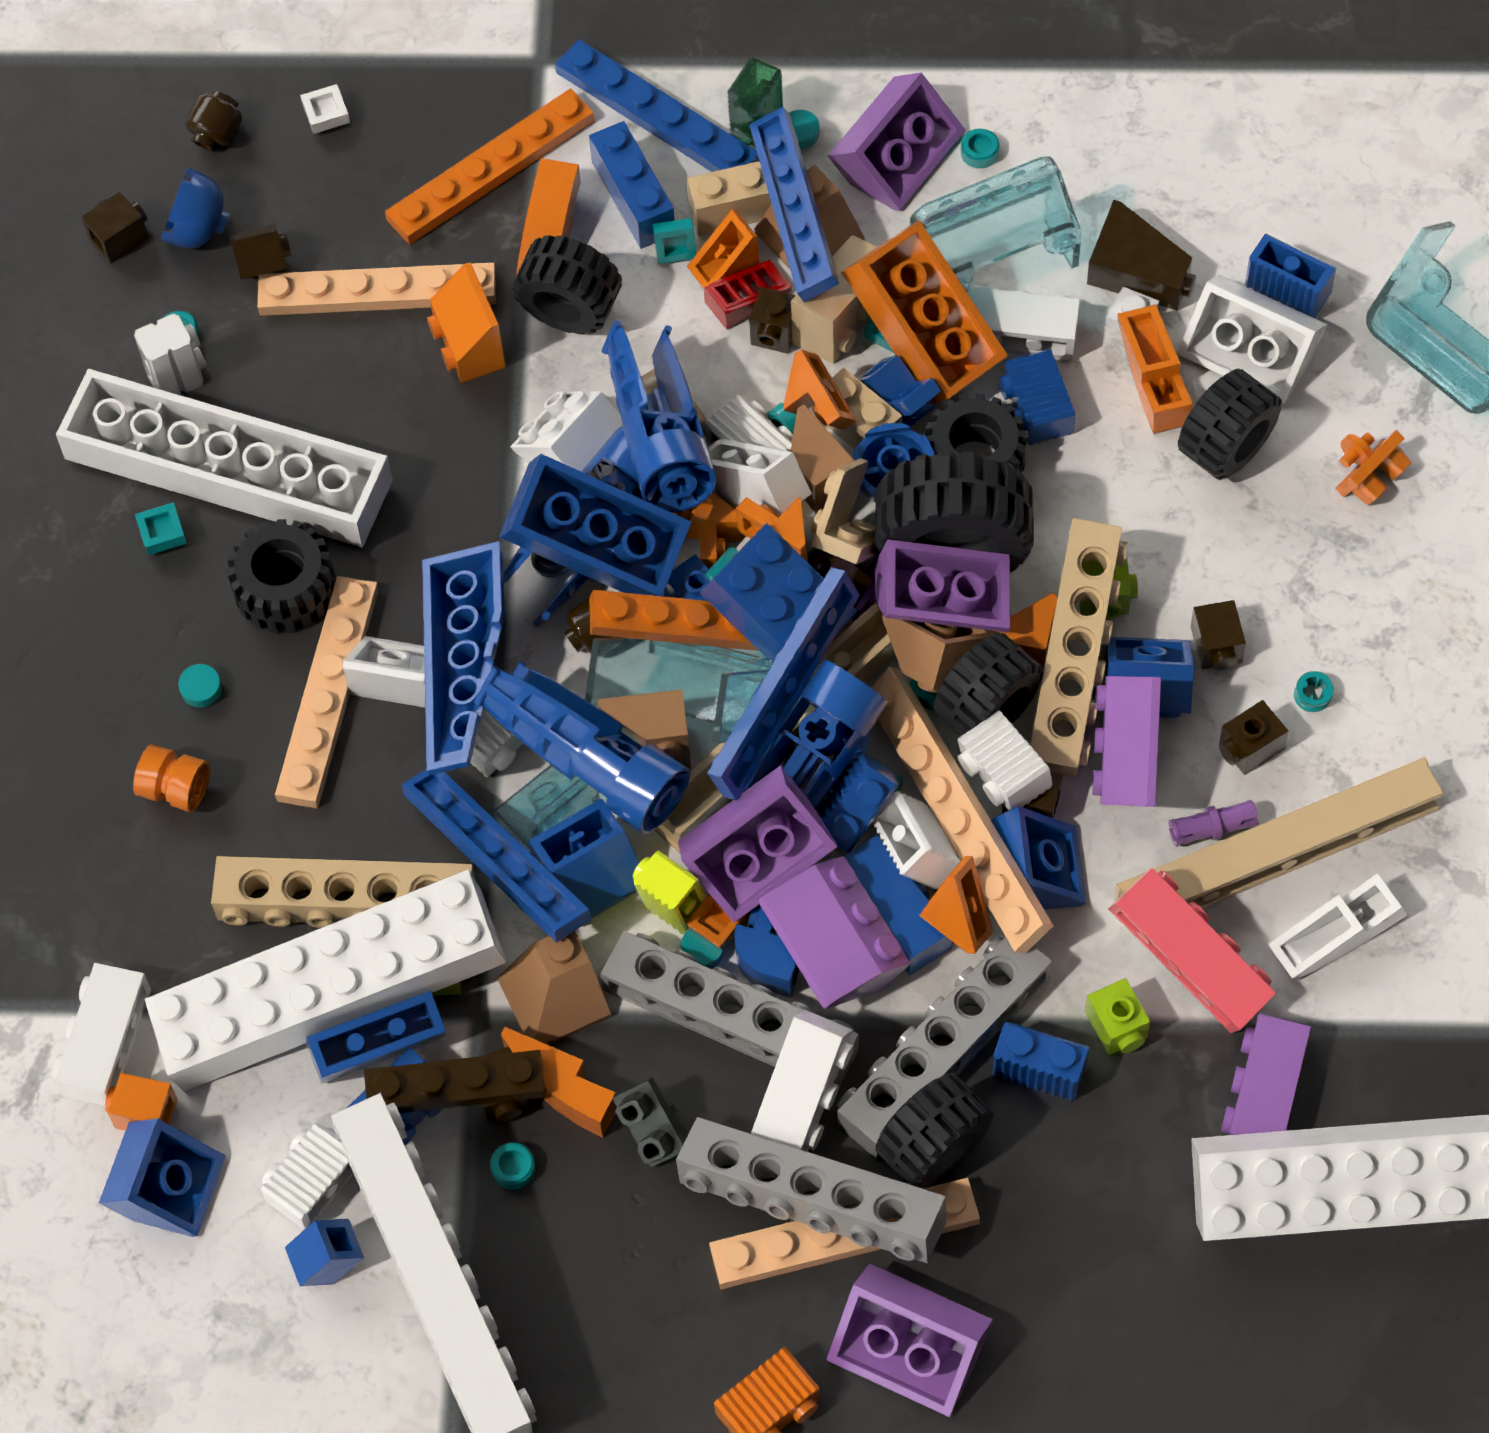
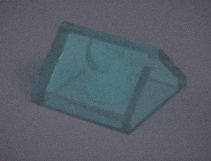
M549 765L494 809V811L508 828L530 849L528 840L598 801L600 797L598 791L577 776L571 780L552 765Z

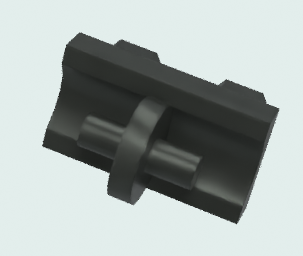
M653 1077L618 1093L612 1098L617 1106L615 1112L622 1124L627 1125L638 1144L637 1152L644 1164H649L651 1168L679 1154L686 1137L673 1115L677 1112L674 1103L667 1104Z

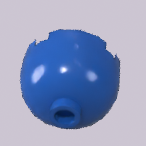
M187 167L184 178L189 179L190 182L182 180L165 228L172 229V232L163 231L160 240L188 249L198 248L208 243L214 232L222 235L230 212L223 210L224 195L221 187L209 176Z
M885 423L871 428L853 452L854 461L860 458L869 461L860 486L861 492L872 502H875L877 486L891 469H895L899 463L905 460L914 461L916 456L928 454V456L934 455L929 440L923 434L921 437L917 432L911 430V426L903 423Z

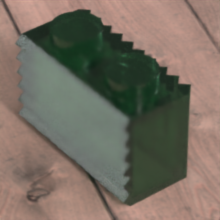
M752 57L749 58L727 91L729 94L727 102L729 103L728 116L730 117L729 125L731 126L729 134L746 145L755 147L749 124L783 106L781 70Z

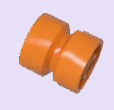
M150 744L142 753L137 764L133 780L134 794L156 802H161L166 798V801L170 802L172 807L193 813L201 804L206 793L210 777L209 761L186 754L178 758L176 751Z

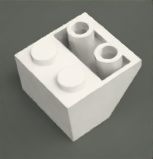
M559 391L547 399L544 403V411L536 419L530 420L519 430L518 435L520 437L510 447L516 454L528 462L539 454H543L582 471L619 427H622L623 424L620 414L601 391Z

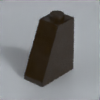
M1113 200L1089 260L1088 285L1118 294L1122 287H1126L1159 300V306L1178 311L1183 296L1190 298L1196 275L1190 273L1192 257L1125 204Z

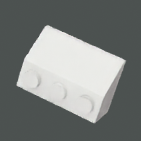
M1218 275L1206 282L1177 355L1222 376L1234 369H1243L1279 396L1282 404H1285L1311 363L1327 324Z

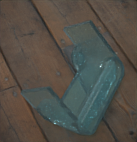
M1050 156L1039 157L930 201L919 207L910 218V226L919 220L921 221L966 292L970 289L975 270L1041 243L1048 253L1063 254L1071 269L1079 266L1082 232L1062 173L1054 159Z
M1448 221L1422 227L1369 308L1366 315L1367 327L1375 338L1464 410L1473 414L1489 411V340L1442 303L1451 289L1452 279L1449 270L1435 257L1456 225Z
M621 637L593 639L585 700L594 706H599L598 699L682 689L686 716L714 723L712 742L725 743L732 733L735 723L741 718L752 700L756 688L762 683L773 665L774 660L723 647Z

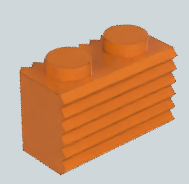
M783 1347L778 1353L767 1359L764 1364L753 1370L750 1375L738 1382L736 1386L724 1393L722 1397L718 1398L714 1402L715 1414L730 1433H782L780 1430L791 1421L795 1420L799 1424L814 1414L819 1407L816 1402L820 1399V1388L788 1349Z

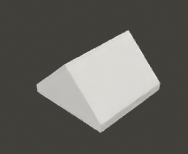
M364 636L343 660V671L350 695L425 708L424 646Z

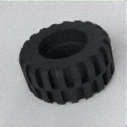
M950 451L938 452V455L928 456V454L916 456L915 460L911 462L905 460L899 463L895 469H891L883 477L876 489L875 546L877 547V552L880 555L887 539L1009 554L1011 573L1020 564H1023L1034 546V497L1032 486L1019 469L1016 470L1012 464L1006 461L998 462L995 457L986 454L976 456L973 452L962 451L961 454H950Z

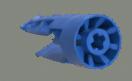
M614 320L601 352L609 356L610 374L616 393L615 400L642 497L645 501L669 512H682L694 508L705 501L714 491L717 478L688 383L669 338L672 327L669 325L664 327L652 353L658 389H653L651 394H646L625 330L619 320Z
M619 427L581 472L589 475L594 469L601 481L643 499L622 427ZM522 547L517 550L503 571L504 584L531 555V551ZM575 571L535 619L534 626L540 627L550 619L551 615L589 577Z
M824 659L797 699L743 792L779 767L794 746L792 744L794 742L798 747L783 768L799 788L819 760L822 761L803 790V793L807 796L814 809L817 810L889 704V701L849 672ZM811 704L816 710L802 719L799 725V739L791 734V732ZM817 728L820 730L826 729L829 732V736L826 740L822 738L817 739L813 735L814 731ZM848 729L853 734L833 762L826 756L836 753L841 748L843 733Z
M519 661L513 674L502 671L496 666L492 667L474 703L478 706L483 705L500 724L532 751L569 779L573 780L577 776L607 798V808L642 834H648L657 829L673 812L683 797L689 783L691 774L687 767L656 745L649 744L642 747L621 732L622 725L618 721L552 679L526 667L527 665L524 662Z

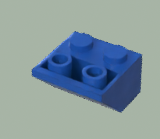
M602 798L528 840L531 854L589 908L590 919L638 892L634 886L633 873L640 862L625 831L613 813L607 808Z

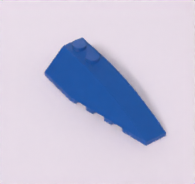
M500 541L422 560L426 763L429 775L470 766L483 705L478 706L474 701L493 667L505 615L503 549Z

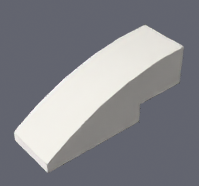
M1377 873L1343 898L1337 895L1268 945L1291 978L1296 980L1361 946L1407 916V913Z

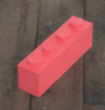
M1153 868L1149 869L1108 910L1230 1033L1241 1030L1276 994L1269 986L1272 983L1270 977L1257 965L1252 964L1249 966L1238 955L1241 950L1236 942L1225 933L1219 935L1207 923L1210 920L1207 913L1194 902L1188 904L1176 892L1179 887L1167 873L1162 870L1157 873Z

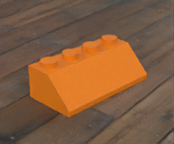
M920 220L879 245L841 272L894 354L900 357L914 379L920 381L933 378L940 388L941 392L931 399L933 405L951 398L1008 356Z

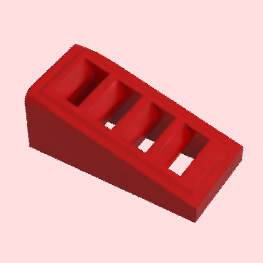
M770 259L719 279L703 288L704 302L726 330L751 315L759 293H756L750 286L753 282L759 288L765 287L786 293L792 291V286ZM768 274L776 285L769 287L762 277ZM743 289L748 296L743 298L738 291ZM731 296L735 302L729 303L726 298Z

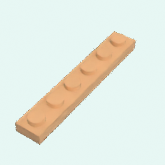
M494 263L472 264L489 304H496ZM464 264L258 275V311L260 316L431 308L430 299Z
M337 576L275 792L277 802L318 809L350 695L343 671V660L367 634L379 591L377 582Z
M968 1178L924 1188L925 1190L946 1196L947 1222L941 1234L980 1224L979 1213ZM858 1205L852 1206V1207H848L847 1209L856 1208V1207H858ZM889 1218V1219H887V1220H885V1221H887V1222H896V1221H899L900 1219H899V1218ZM798 1221L709 1242L720 1290L881 1249L875 1246L863 1247L857 1245L849 1238L832 1232H817L807 1224Z

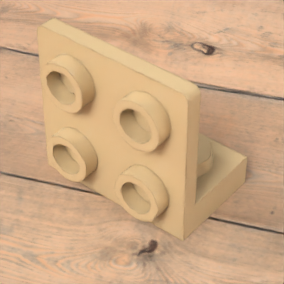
M862 458L830 473L824 488V494L828 495L824 509H820L817 512L811 526V532L815 533L812 547L854 564H858L878 553L875 546V527L861 520L849 522L869 461Z

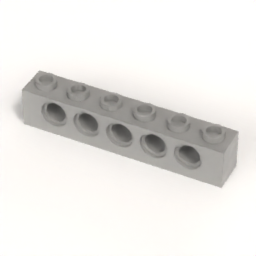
M623 931L600 973L603 991L773 1067L777 1064L793 1017L803 1010L815 1014L805 1004L799 1002L789 1004L776 998V995L764 986L754 984L751 987L739 982L731 972L723 968L715 967L712 970L699 964L697 959L687 952L681 950L672 952L662 948L655 939L643 933H637L635 936ZM650 969H660L664 972L657 979H648L643 976ZM689 986H698L703 989L699 995L693 997L682 993ZM728 1003H736L742 1007L735 1014H727L721 1011V1008ZM832 1019L831 1021L853 1030L849 1043L854 1045L852 1056L844 1070L839 1068L834 1080V1084L838 1085L840 1089L859 1051V1034L855 1033V1030L849 1024L841 1020ZM774 1020L779 1022L781 1027L769 1032L761 1029L760 1025L765 1021Z
M1006 936L1003 939L996 937L983 953L984 959L975 968L969 966L959 975L954 984L956 988L946 998L940 996L930 1005L925 1014L927 1018L917 1029L911 1026L901 1035L896 1043L897 1049L888 1059L883 1056L871 1066L867 1073L868 1079L857 1090L855 1087H852L842 1096L837 1104V1108H839L837 1110L838 1127L873 1157L878 1159L880 1155L875 1150L877 1140L881 1131L896 1111L910 1097L931 1081L950 1073L958 1075L1003 1028L1004 1022H1009L1051 978L1052 960L1035 946L1030 948L1025 954L1014 952ZM996 975H1003L1011 982L1004 986H998L989 979ZM966 1005H975L982 1012L975 1016H968L961 1012L960 1009ZM937 1035H946L953 1042L947 1046H938L931 1039ZM917 1065L924 1072L919 1076L910 1077L905 1075L902 1070L906 1066ZM885 1095L891 1097L895 1102L889 1107L882 1108L876 1106L872 1101L878 1096Z
M699 1117L696 1118L676 1158L680 1183L694 1192H709L726 1198L734 1205L741 1207L749 1205L766 1211L774 1218L780 1220H787L789 1218L807 1224L810 1228L820 1233L832 1232L847 1237L852 1242L863 1247L875 1246L890 1251L896 1257L907 1261L915 1259L928 1264L947 1222L946 1196ZM725 1165H734L733 1167L727 1169L721 1168ZM766 1178H775V1180L770 1182L762 1181ZM808 1191L817 1192L813 1195H803V1193ZM850 1204L858 1205V1207L852 1209L844 1208ZM889 1218H899V1219H900L899 1221H896V1222H887V1221H885V1220H887V1219H889Z

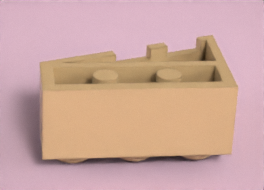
M852 235L832 256L839 285L806 302H803L798 294L791 300L792 342L794 345L818 354L820 358L832 364L836 362L842 352L847 353L851 349L856 339L857 329L862 322L868 323L871 317L841 272L875 249L876 246Z

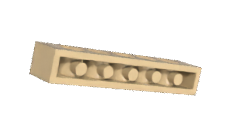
M1076 518L1072 519L1030 741V746L1042 758L1044 763L1048 765L1051 772L1070 777H1076L1079 765L1087 766L1091 742L1085 741L1083 738L1086 725L1094 726L1097 714L1096 701L1091 700L1093 685H1102L1106 661L1098 660L1100 646H1109L1113 621L1105 620L1108 605L1116 606L1121 581L1113 580L1115 565H1124L1128 542L1120 540L1122 527ZM1089 561H1095L1103 567L1104 572L1098 576H1090L1084 572L1082 565ZM1080 601H1089L1094 604L1097 612L1091 616H1083L1076 611L1074 605ZM1074 640H1080L1087 644L1090 651L1084 656H1075L1069 652L1067 644ZM1066 680H1073L1081 686L1082 692L1077 696H1067L1060 690L1059 685ZM1059 720L1068 721L1073 725L1075 732L1068 737H1061L1053 731L1052 724Z
M217 856L211 905L217 920H222L230 925H244L248 921L265 922L275 927L288 926L290 923H308L312 927L323 928L385 903L377 901L379 896L384 893L396 894L395 898H398L465 870H469L474 879L475 875L472 864ZM258 889L268 890L261 898L250 897ZM298 891H311L304 899L296 900L292 898ZM349 891L354 893L348 900H335V897L341 892Z

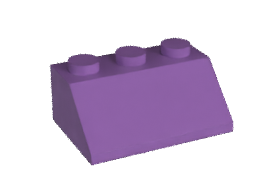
M922 72L894 76L829 153L828 157L850 185L891 209L898 211L911 198L966 129Z
M887 539L876 561L875 600L885 618L1008 632L1010 629L1009 554Z
M1107 676L1105 677V685H1097L1096 710L1104 711L1103 728L1095 727L1094 753H1102L1101 770H1093L1092 795L1100 796V804L1155 807L1161 677Z
M781 765L743 792L737 801H731L678 840L682 862L699 879V882L733 922H736L759 905L758 900L763 895L808 869L838 847L807 796Z
M844 856L814 864L763 895L758 900L823 1009L882 991L911 964Z
M869 1264L852 1286L826 1360L950 1417L980 1356L993 1319L875 1265Z

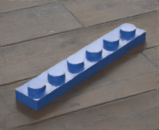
M580 39L555 63L558 75L711 172L759 161L756 150Z
M782 106L749 125L795 289L803 302H806L839 285V281L792 119L787 110Z
M831 567L823 582L818 585L814 597L803 615L797 620L794 630L782 650L777 653L773 665L762 683L756 688L753 698L743 715L735 723L732 733L720 753L713 759L707 774L724 797L738 800L860 596L844 570Z
M426 769L402 784L403 795L555 942H558L591 921L589 908L445 772L429 775Z

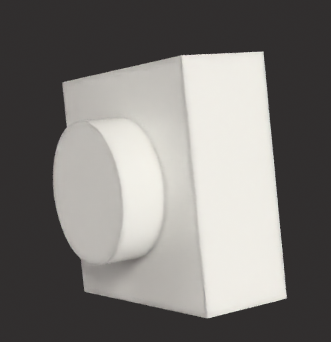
M337 84L300 95L313 134L350 123L349 115Z
M1122 287L1106 317V326L1120 331L1117 319L1118 313L1156 305L1158 308L1159 300Z

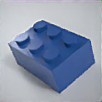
M766 523L699 593L773 664L777 653L782 650L793 632L797 620L805 612L815 595L818 585L823 582L824 578ZM852 607L840 629L857 612L854 607Z

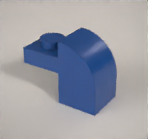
M898 355L882 359L858 378V380L902 415V423L908 426L915 424L934 408L931 399L941 392L933 378L916 381Z
M757 905L751 911L748 927L736 924L734 935L738 967L751 984L764 986L773 993L791 998L800 969L781 938L776 935L777 932L762 907Z

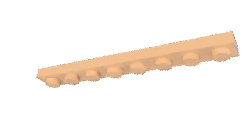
M889 667L871 686L873 690L889 701V704L878 720L960 860L965 856H973L984 900L1014 952L1025 954L1054 925L900 669Z

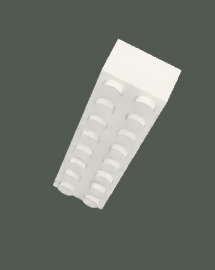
M92 369L87 370L56 433L66 460L277 522V519H286L287 525H292L295 520L303 523L304 530L311 527L318 535L362 548L393 481L386 455Z
M465 870L145 998V1002L167 1076L185 1092L305 1044L306 1037L428 991H431V993L503 965L506 963L481 888L469 870Z
M381 1093L330 1115L337 1138L470 1432L532 1433L531 1423L537 1421L534 1406L526 1389L522 1388L517 1391L513 1384V1381L518 1380L517 1370L506 1346L500 1349L496 1347L494 1340L499 1339L496 1331L498 1329L488 1306L485 1305L479 1308L475 1301L481 1297L478 1292V1284L469 1265L466 1264L460 1267L457 1259L462 1257L459 1243L450 1223L441 1226L438 1220L444 1216L441 1211L440 1201L431 1182L422 1185L420 1179L425 1177L422 1169L423 1165L413 1143L411 1142L404 1146L402 1139L407 1138L395 1103L386 1105Z
M1489 1115L1191 1138L1196 1224L1203 1241L1489 1218Z

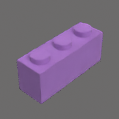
M1259 1014L1256 1027H1246L1241 1052L1249 1054L1246 1068L1236 1067L1231 1092L1238 1093L1239 1096L1236 1108L1227 1106L1221 1132L1229 1135L1286 1131L1311 1026Z

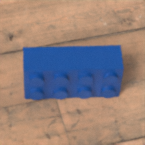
M539 454L527 466L499 537L623 593L663 596L691 521L548 456Z

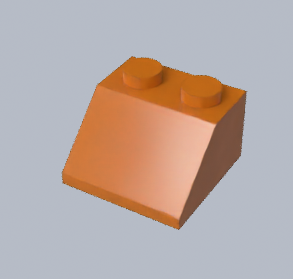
M471 262L466 263L430 299L433 315L427 317L433 338L435 340L441 338L445 347L440 350L447 370L455 369L461 383L506 367L499 324Z

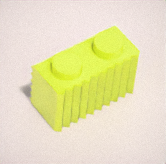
M658 850L651 858L645 857L638 864L633 873L634 886L647 910H651L653 915L658 914L660 920L664 919L667 925L671 924L673 929H678L680 934H685L690 929L686 926V922L704 901L706 894H704L705 892L698 878Z

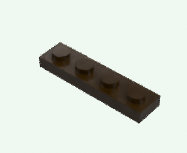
M540 1050L364 1069L366 1099L381 1093L385 1104L388 1105L394 1102L399 1114L545 1097Z

